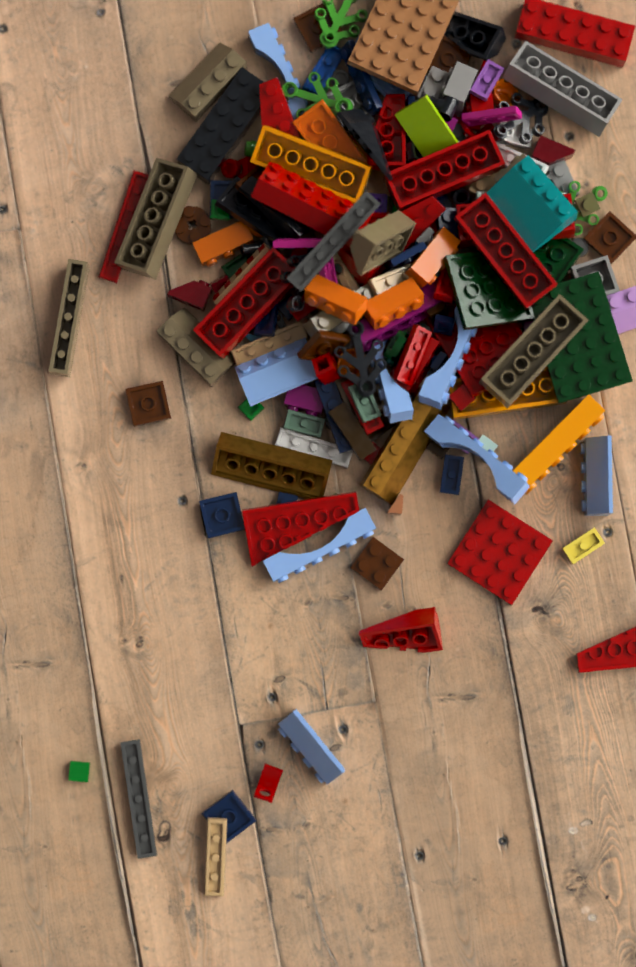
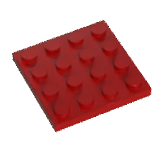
M488 499L447 565L512 606L553 540Z

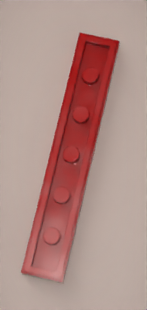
M133 171L99 274L100 279L118 283L122 268L114 262L148 180V174Z

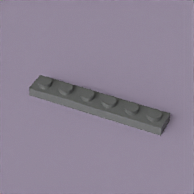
M366 191L286 279L301 292L381 204Z
M138 739L120 742L137 858L157 856L141 741Z

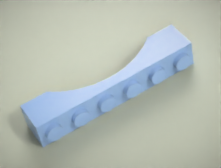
M268 22L249 30L248 36L255 53L273 64L280 72L285 83L293 82L300 89L301 86L298 79L293 78L291 74L293 68L290 61L286 62L283 56L286 55L282 44L279 45L276 40L278 34L275 27L271 28ZM294 88L288 90L289 94L294 92ZM296 96L289 98L288 105L294 120L297 118V111L301 108H306L308 105L306 99Z
M457 306L454 310V318L458 330L455 349L443 367L425 378L418 395L420 403L440 410L442 405L448 402L450 396L448 391L456 383L457 377L455 374L457 370H461L464 363L463 355L464 353L468 354L471 346L469 341L471 337H475L478 329L463 330Z
M388 339L383 341V349L378 351L371 361V368L374 367L376 360L384 359L383 351ZM378 344V345H376V346H374V347H375L376 349H379V348H380V344ZM379 361L378 367L383 368V362ZM385 368L375 380V383H379L380 387L378 389L379 398L384 401V416H388L389 423L412 419L414 409L409 393L392 379L387 368Z
M438 414L424 431L426 435L442 448L463 449L481 458L490 467L498 491L513 504H516L530 487L526 482L528 480L527 477L520 472L516 474L512 471L513 467L505 460L503 462L497 459L498 455L491 449L486 451L483 448V443L476 438L472 440L468 437L469 433L461 426L459 429L453 425L455 422L447 415L443 417Z
M364 508L349 516L340 533L322 548L303 554L279 552L263 560L273 582L278 581V583H281L289 578L288 574L292 572L298 574L306 570V565L312 563L314 566L323 561V556L329 554L331 557L339 553V548L344 545L348 548L357 543L356 539L362 536L364 539L374 534L373 530L376 527L367 509Z

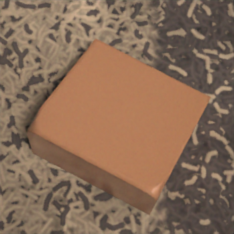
M403 494L398 496L387 514H402Z

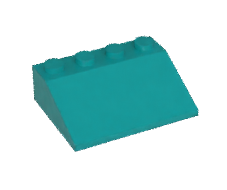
M529 155L514 165L487 192L488 196L532 252H535L576 221L578 211Z

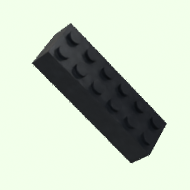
M242 67L178 156V164L189 167L197 174V178L210 185L211 180L215 178L222 168L224 161L230 157L261 113L259 84L264 82Z

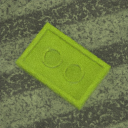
M427 94L395 113V117L423 157L458 143L457 138Z

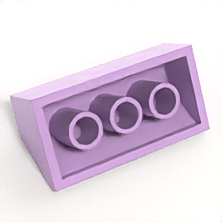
M636 286L607 295L618 334L636 329Z

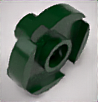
M399 330L394 338L395 344L393 347H389L384 355L387 365L394 368V362H399V358L410 335L408 331L402 332Z

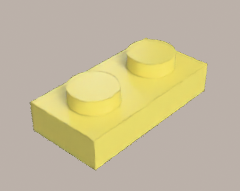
M594 527L563 547L562 550L573 565L605 544V542Z

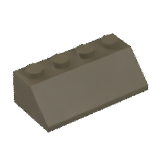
M219 43L168 97L197 122L222 96L242 67L245 70L247 69V62L233 49Z
M398 210L392 214L389 213L386 217L378 219L372 224H368L362 229L356 230L352 236L353 241L350 249L357 273L363 275L401 254L416 223Z
M184 307L171 316L157 330V333L213 387L236 364L231 352L224 359L219 357L193 331L200 322Z

